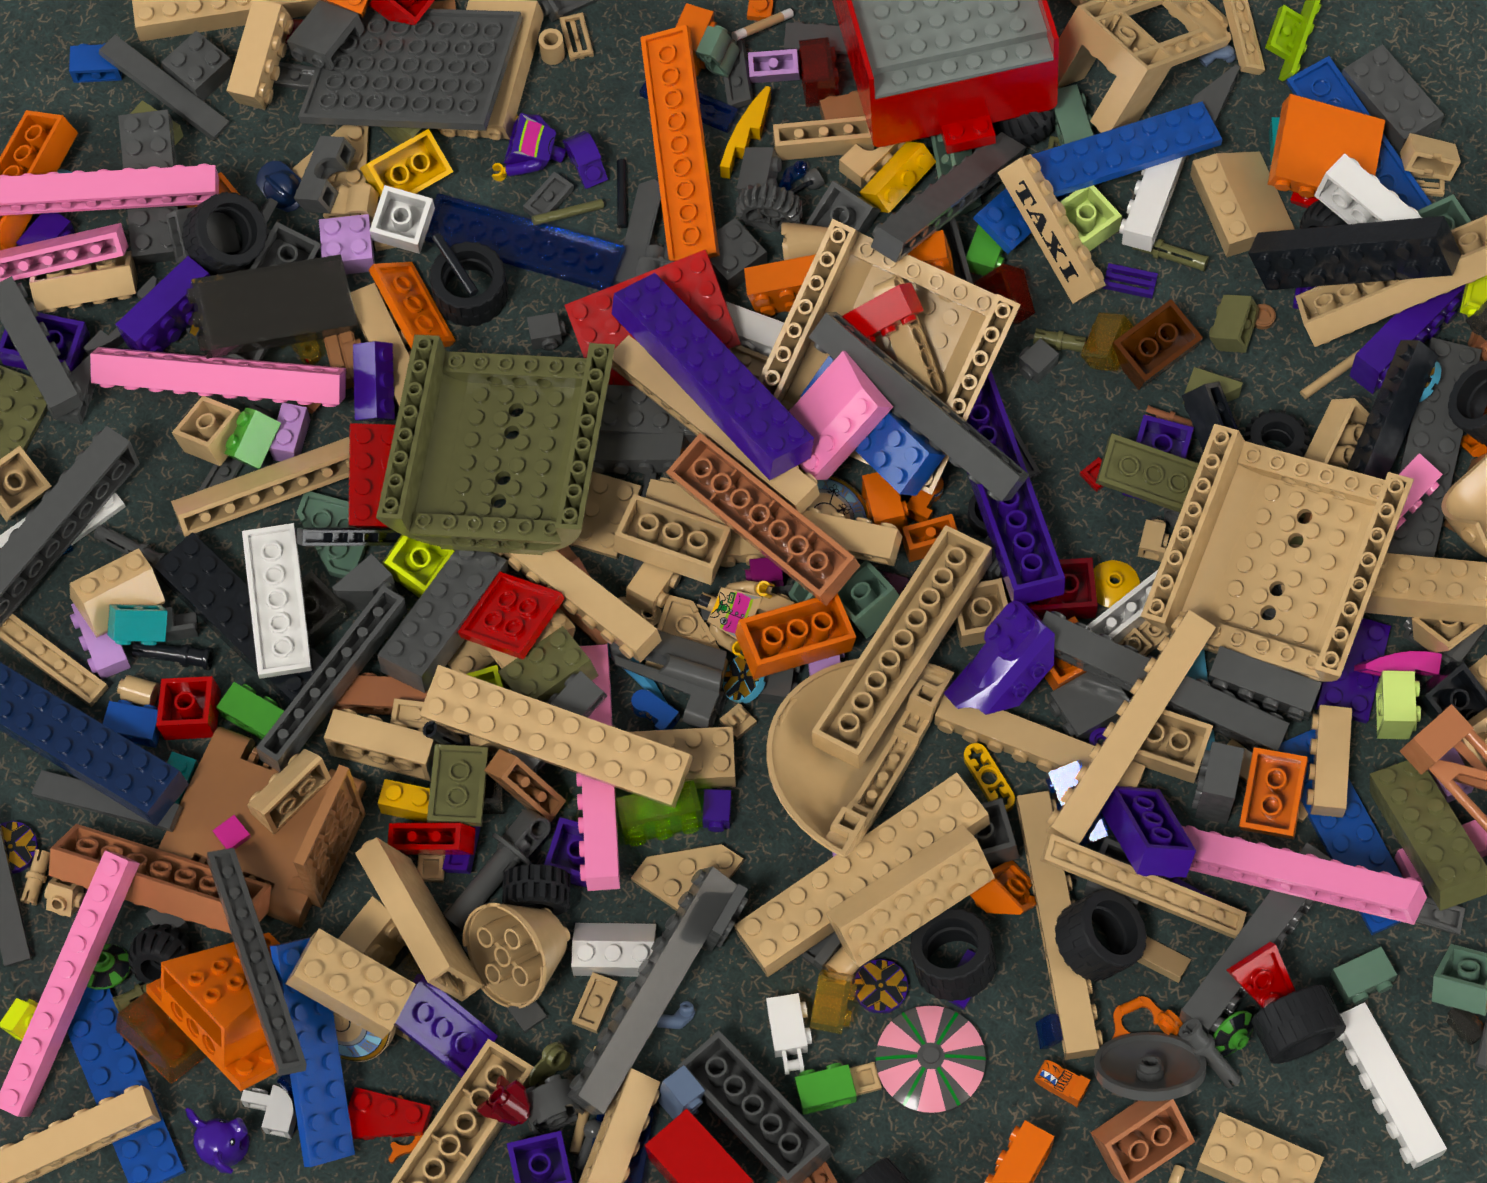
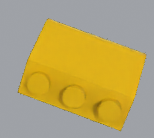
M429 129L360 167L368 184L379 193V197H381L384 185L416 194L453 173L452 168Z

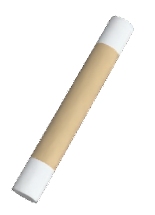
M788 8L736 30L731 34L732 39L738 41L788 20L794 16L793 10Z

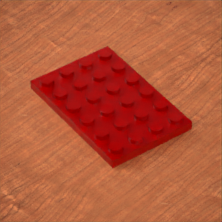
M706 249L565 304L583 357L587 358L589 343L615 344L616 348L628 335L635 339L612 315L614 293L656 273L729 350L742 345ZM611 367L608 385L634 386Z

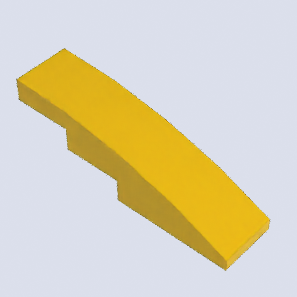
M764 87L737 123L720 164V176L722 178H731L735 159H743L745 147H749L750 139L761 140L771 100V87Z

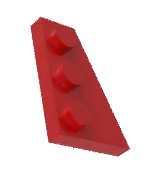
M355 1087L348 1106L353 1139L371 1140L375 1137L391 1136L395 1138L423 1135L427 1130L433 1108L430 1105Z

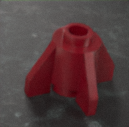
M501 1075L497 1079V1089L493 1091L489 1101L486 1100L477 1107V1111L484 1117L508 1123L511 1126L521 1125L530 1115V1103L525 1087L517 1080L510 1083Z

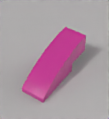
M1427 651L1388 654L1355 665L1354 671L1375 676H1381L1382 671H1415V674L1423 676L1439 675L1442 654Z

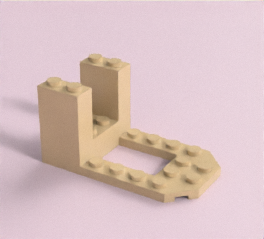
M1093 0L1078 5L1059 37L1058 88L1084 79L1097 58L1106 66L1110 73L1115 74L1117 77L1090 122L1097 127L1100 133L1137 122L1171 67L1228 45L1231 40V34L1227 32L1228 19L1208 0ZM1162 4L1171 16L1177 18L1185 25L1189 32L1158 43L1130 15Z

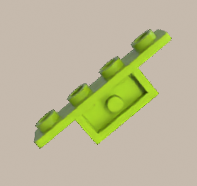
M1306 0L1301 14L1286 5L1278 9L1265 48L1285 60L1278 78L1280 81H1285L1297 74L1300 69L1299 61L1307 49L1306 41L1314 28V17L1321 8L1320 0Z

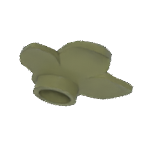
M560 1042L549 1044L543 1049L542 1059L534 1066L529 1075L528 1084L531 1087L537 1083L540 1085L546 1084L545 1080L555 1075L558 1070H566L570 1065L571 1055L564 1050V1046Z

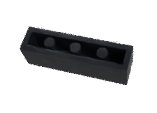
M1219 381L1204 384L1181 395L1185 410L1190 416L1194 433L1198 437L1203 452L1214 424L1238 430Z

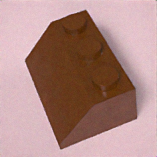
M1170 299L1113 341L1112 345L1123 372L1136 388L1140 390L1194 350L1203 337L1174 301Z

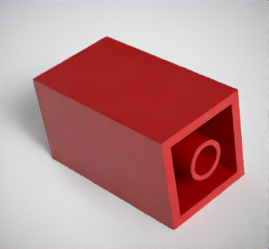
M685 1109L645 1144L649 1161L669 1183H754L688 1109Z

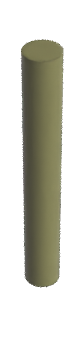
M602 199L534 215L531 219L535 226L603 209L604 203Z

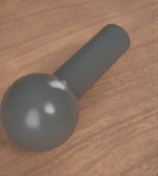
M591 1119L584 1125L585 1140L573 1166L574 1168L581 1171L584 1170L602 1124L600 1120Z

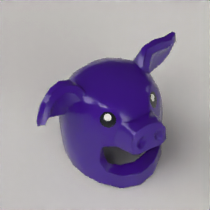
M187 1107L185 1109L187 1117L196 1127L193 1144L200 1159L221 1173L232 1174L233 1169L230 1167L240 1162L247 1154L249 1148L248 1130L243 1120L237 1117L230 1121L219 1118L203 1121L199 1119L191 1108Z

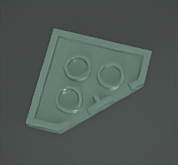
M311 491L303 494L297 515L304 528H368L348 527V501ZM314 546L329 575L343 578L362 562L367 546Z

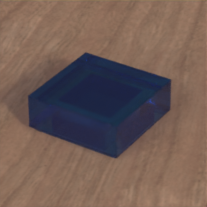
M1049 1014L1035 1023L1040 1049L1051 1048L1063 1041L1058 1014Z

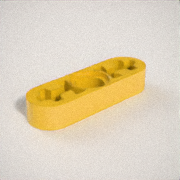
M972 743L968 745L964 750V762L988 802L998 799L995 789L999 787L1002 797H1009L1007 805H1005L1006 812H1009L1015 802V795L982 744ZM971 751H975L976 754L982 753L980 761L983 767L980 769L976 759L970 760ZM986 772H991L995 774L997 780L993 784H985L981 779L982 775Z

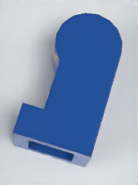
M641 689L633 694L631 700L633 712L636 716L647 718L654 723L655 730H672L680 720L679 712L652 692Z

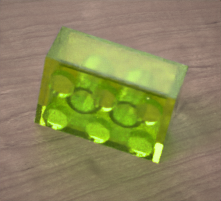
M694 780L684 782L675 808L636 794L615 798L625 845L640 846L645 844L648 839L666 840L671 838L674 833L692 834L697 832L700 827H703L702 811Z

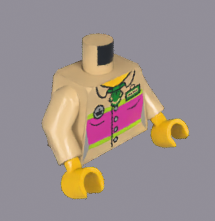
M747 580L729 583L725 588L721 587L717 598L704 592L700 596L697 607L711 612L707 623L710 624V633L720 646L733 652L740 659H745V657L740 654L741 648L735 635L739 619L756 615L758 605L762 600L761 596L768 599L772 598V595L766 594V589L769 586L775 587L773 583Z

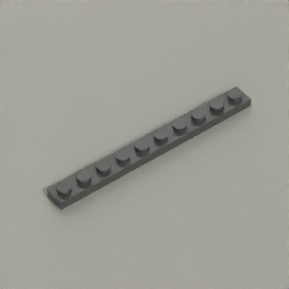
M229 848L207 852V861L277 1075L282 1076L306 1071L307 1064L235 849Z

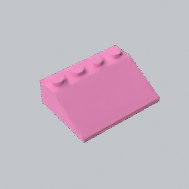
M846 351L840 353L789 410L797 421L814 437L811 458L799 464V466L805 473L808 472L813 475L816 480H828L893 408L890 402Z

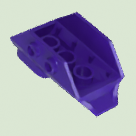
M1012 601L1003 608L986 628L984 634L986 643L943 693L957 709L974 708L987 715L1020 706L1054 666L1055 633L1023 601Z

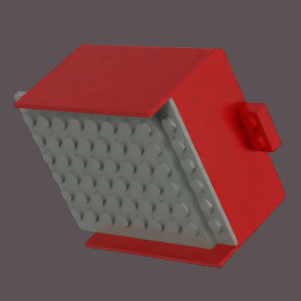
M832 0L872 143L875 147H885L939 134L942 136L947 154L996 144V135L992 123L1017 118L1023 114L1027 115L1029 112L1037 111L1039 113L1048 111L1057 105L1059 37L1047 0Z

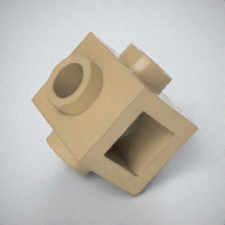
M53 877L48 882L44 897L47 899L46 910L61 916L71 917L80 909L86 895L83 893L84 887L71 882H63Z

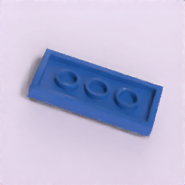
M1006 188L973 217L1007 254L1032 233ZM1069 194L1058 196L1056 199L1060 202L1068 197Z

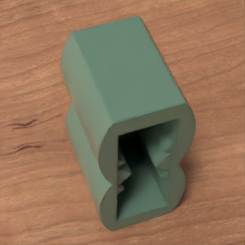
M715 25L714 27L707 26L695 53L710 72L728 78L740 53V49L736 45L737 42L728 35L727 29Z

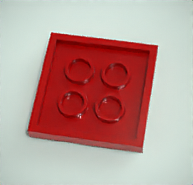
M499 571L458 630V634L462 639L523 660L565 598L562 592Z

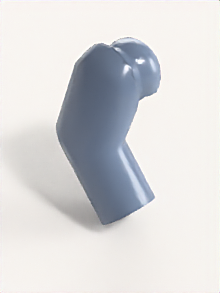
M1227 45L1200 56L1198 60L1205 67L1209 66L1215 59H1223L1227 63H1231L1236 59V53L1233 47Z
M685 1001L680 1004V1008L673 1015L662 1014L657 1022V1028L682 1029L695 1015L693 1004Z

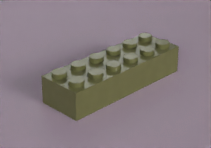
M1407 760L1370 773V793L1439 910L1442 911L1486 895L1487 865L1429 771L1427 770L1421 775Z

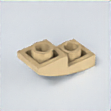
M1145 621L1137 629L1131 630L1118 644L1132 646L1138 650L1139 654L1146 656L1159 646L1165 636L1169 637L1171 634Z

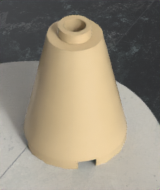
M782 222L781 235H785L782 243L784 260L815 255L828 227Z

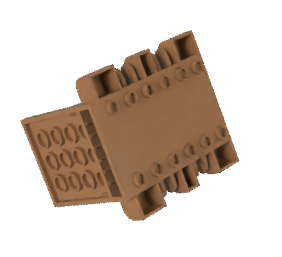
M218 727L179 804L183 809L173 832L166 831L158 850L209 865L207 852L225 849L212 830L235 815L251 836L250 839L235 849L243 876L271 885L268 916L301 928L312 905L320 908L323 907L365 817L366 812L361 799L367 788L366 782L352 777L350 769L340 764L337 770L330 769L331 779L286 824L273 834L251 814L247 804L257 791H262L269 784L270 778L278 771L266 763L263 766L257 765L260 758L252 738L223 727Z

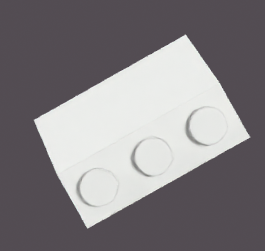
M575 923L571 963L573 976H591L592 972L602 976L638 977L640 965L653 952L651 947L656 940V924Z

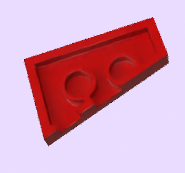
M1272 942L1265 944L1226 970L1262 1008L1283 996L1295 992L1278 948Z

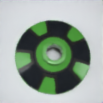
M105 944L87 987L104 990L115 987L124 981L130 972L128 953L117 945Z
M1239 1011L1232 1014L1215 1031L1213 1035L1215 1047L1223 1057H1227L1247 1045L1254 1029L1251 1022L1254 1016L1250 1012Z

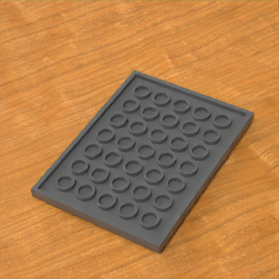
M368 7L364 18L360 17L365 29L360 37L353 34L348 35L331 57L334 68L330 71L316 67L298 116L300 123L486 131L523 19L521 12L428 9L416 25L389 21L372 7Z

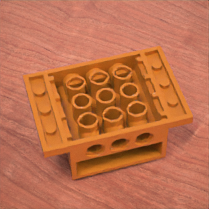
M268 932L263 935L271 956L270 946L280 943ZM234 942L161 962V978L147 984L146 993L240 1092L277 1073Z

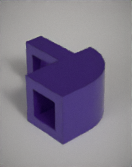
M583 131L562 140L570 162L575 165L585 189L608 180L600 159L599 150L588 132Z

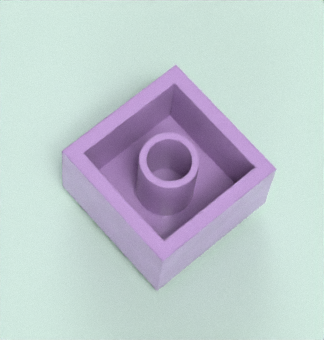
M369 214L319 219L322 265L325 276L369 272L370 267L375 264L373 240L370 235L371 222Z

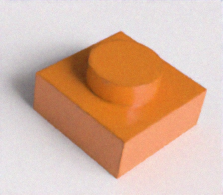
M749 0L747 20L760 21L772 16L774 0Z

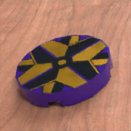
M10 821L1 823L12 873H20L32 864L35 850L38 849V840L31 828L21 822Z
M884 959L872 960L863 965L856 973L854 980L855 997L859 1004L869 1012L890 1013L899 1008L906 999L908 990L907 977L901 967L894 962Z

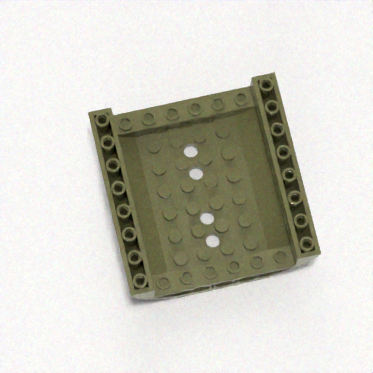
M414 335L376 518L387 527L404 536L448 550L542 555L545 552L556 551L574 543L582 531L615 344L589 343L587 358L451 352L446 351L440 336ZM517 408L524 410L520 416H511L512 411ZM511 431L519 432L515 439L506 438ZM501 477H510V481L507 484H498V480ZM499 499L506 500L505 505L501 508L493 507L495 501Z

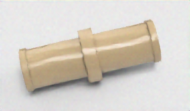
M39 849L35 850L30 871L26 872L25 875L27 881L20 898L22 903L37 905L42 884L46 883L47 880L45 874L50 861V852Z

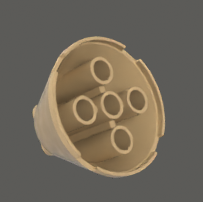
M500 903L484 904L472 911L463 929V946H467L469 961L484 985L481 988L482 991L493 1001L504 1007L516 1006L524 1008L539 998L567 949V941L570 940L569 930L546 907L538 909Z

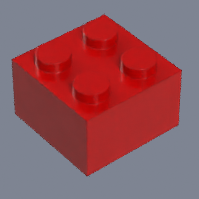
M213 676L161 679L156 726L165 740L212 738L218 725L219 713L216 707L220 702L221 690Z

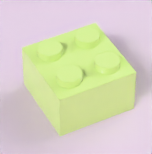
M1094 185L1077 190L1060 201L1065 207L1066 216L1070 223L1077 228L1079 239L1089 251L1120 230L1122 215Z
M1382 671L1376 687L1377 739H1410L1412 731H1416L1417 722H1420L1421 708L1416 706V697H1419L1420 682L1415 681V671Z

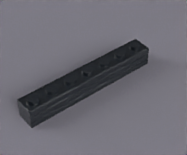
M297 527L296 543L301 546H394L402 534L391 528Z

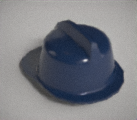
M271 161L262 166L257 174L256 184L267 199L272 198L277 201L276 207L286 212L294 211L300 207L294 199L296 190L301 182L300 177L281 161Z

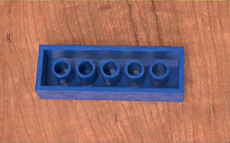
M831 356L827 357L800 397L806 393L831 365L834 358ZM891 411L855 449L899 494L916 496L946 456L942 451L934 449L929 444L930 440L927 437L914 432L907 420L895 416Z

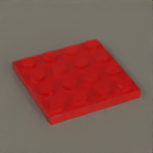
M350 423L348 527L389 528L379 521L376 516L395 425Z

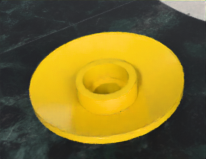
M1109 560L1098 564L1094 568L1097 603L1104 607L1110 608L1140 584L1136 571L1122 561ZM1117 578L1119 583L1113 584L1110 582V579Z

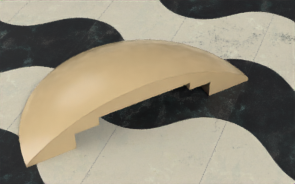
M858 659L837 663L816 672L798 684L786 696L777 709L768 732L766 761L769 777L780 803L803 831L819 844L843 858L854 850L869 831L904 775L944 696L943 693L949 687L955 672L927 663L860 770L813 746L812 730Z

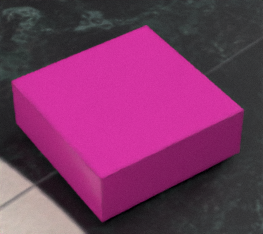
M235 815L212 830L225 849H236L251 838L248 831Z

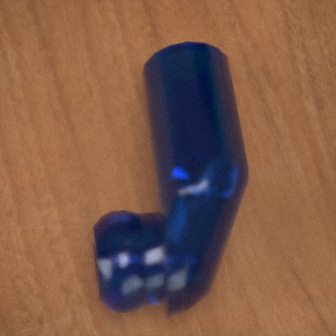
M798 160L793 166L788 167L783 173L779 187H785V190L790 191L792 184L802 179L807 173V164L802 160Z

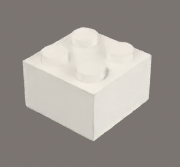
M384 185L370 228L372 240L420 254L435 209L433 199Z

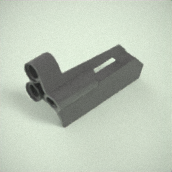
M655 179L638 185L615 277V282L617 283L674 262L668 259L666 240L664 247L657 245L654 239V232L661 208L659 182Z
M658 630L662 641L644 659L664 666L658 670L630 661L619 650L620 647L616 643L609 644L610 655L616 666L690 695L684 712L683 722L698 728L713 727L716 714L720 715L727 699V693L720 691L727 651Z

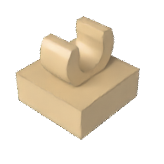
M739 703L719 719L724 727L733 726V735L736 740L757 724L752 715Z

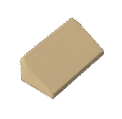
M1147 937L1146 949L1143 952L1142 958L1137 962L1179 983L1191 959Z

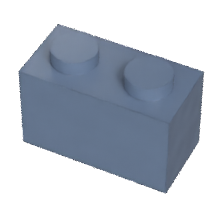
M683 1065L662 1081L657 1101L673 1120L685 1109H688L695 1117L699 1113V1106L703 1103L702 1098L705 1089Z

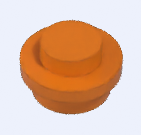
M1166 1010L1164 1013L1160 1012L1157 1015L1159 1020L1157 1024L1160 1029L1167 1035L1171 1033L1178 1035L1183 1025L1179 1017L1171 1010Z

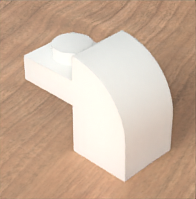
M276 1085L272 1086L270 1095H268L267 1091L258 1088H252V1091L243 1090L241 1102L244 1107L266 1111L262 1123L263 1131L266 1134L292 1139L297 1117L295 1105L288 1093Z

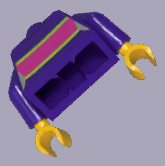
M523 113L516 116L504 163L507 165L503 167L502 164L495 163L492 166L494 171H500L498 174H492L495 181H503L507 175L516 176L543 170L549 159L559 163L562 162L566 149L553 145L556 132L550 128L541 116Z

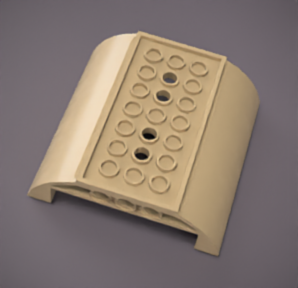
M832 219L758 380L789 411L801 398L800 395L827 357L830 356L828 353L825 354L816 349L814 346L815 342L809 338L826 312H837L843 316L874 299L873 288L875 285L898 275L904 280L905 284L912 283L924 310L918 314V318L943 385V392L936 396L967 421L1021 304L999 294L991 293L908 254L895 263L871 248L873 238ZM889 335L875 337L876 342L874 344L898 363ZM855 450L849 455L868 464ZM945 454L946 456L922 487V491L933 494L948 462L949 456Z
M1214 424L1141 617L1172 635L1174 629L1170 627L1179 614L1184 616L1188 610H1191L1216 627L1203 650L1217 654L1219 647L1223 646L1316 681L1332 682L1338 680L1341 677L1414 479L1391 472L1387 473L1385 480L1247 442L1239 430ZM1305 512L1311 513L1312 520L1309 523L1302 524L1299 522L1301 514ZM1296 536L1302 537L1303 543L1300 547H1290L1292 538ZM1278 584L1284 585L1285 591L1282 595H1272L1274 586ZM1270 608L1276 610V615L1272 620H1264L1262 618L1265 610Z

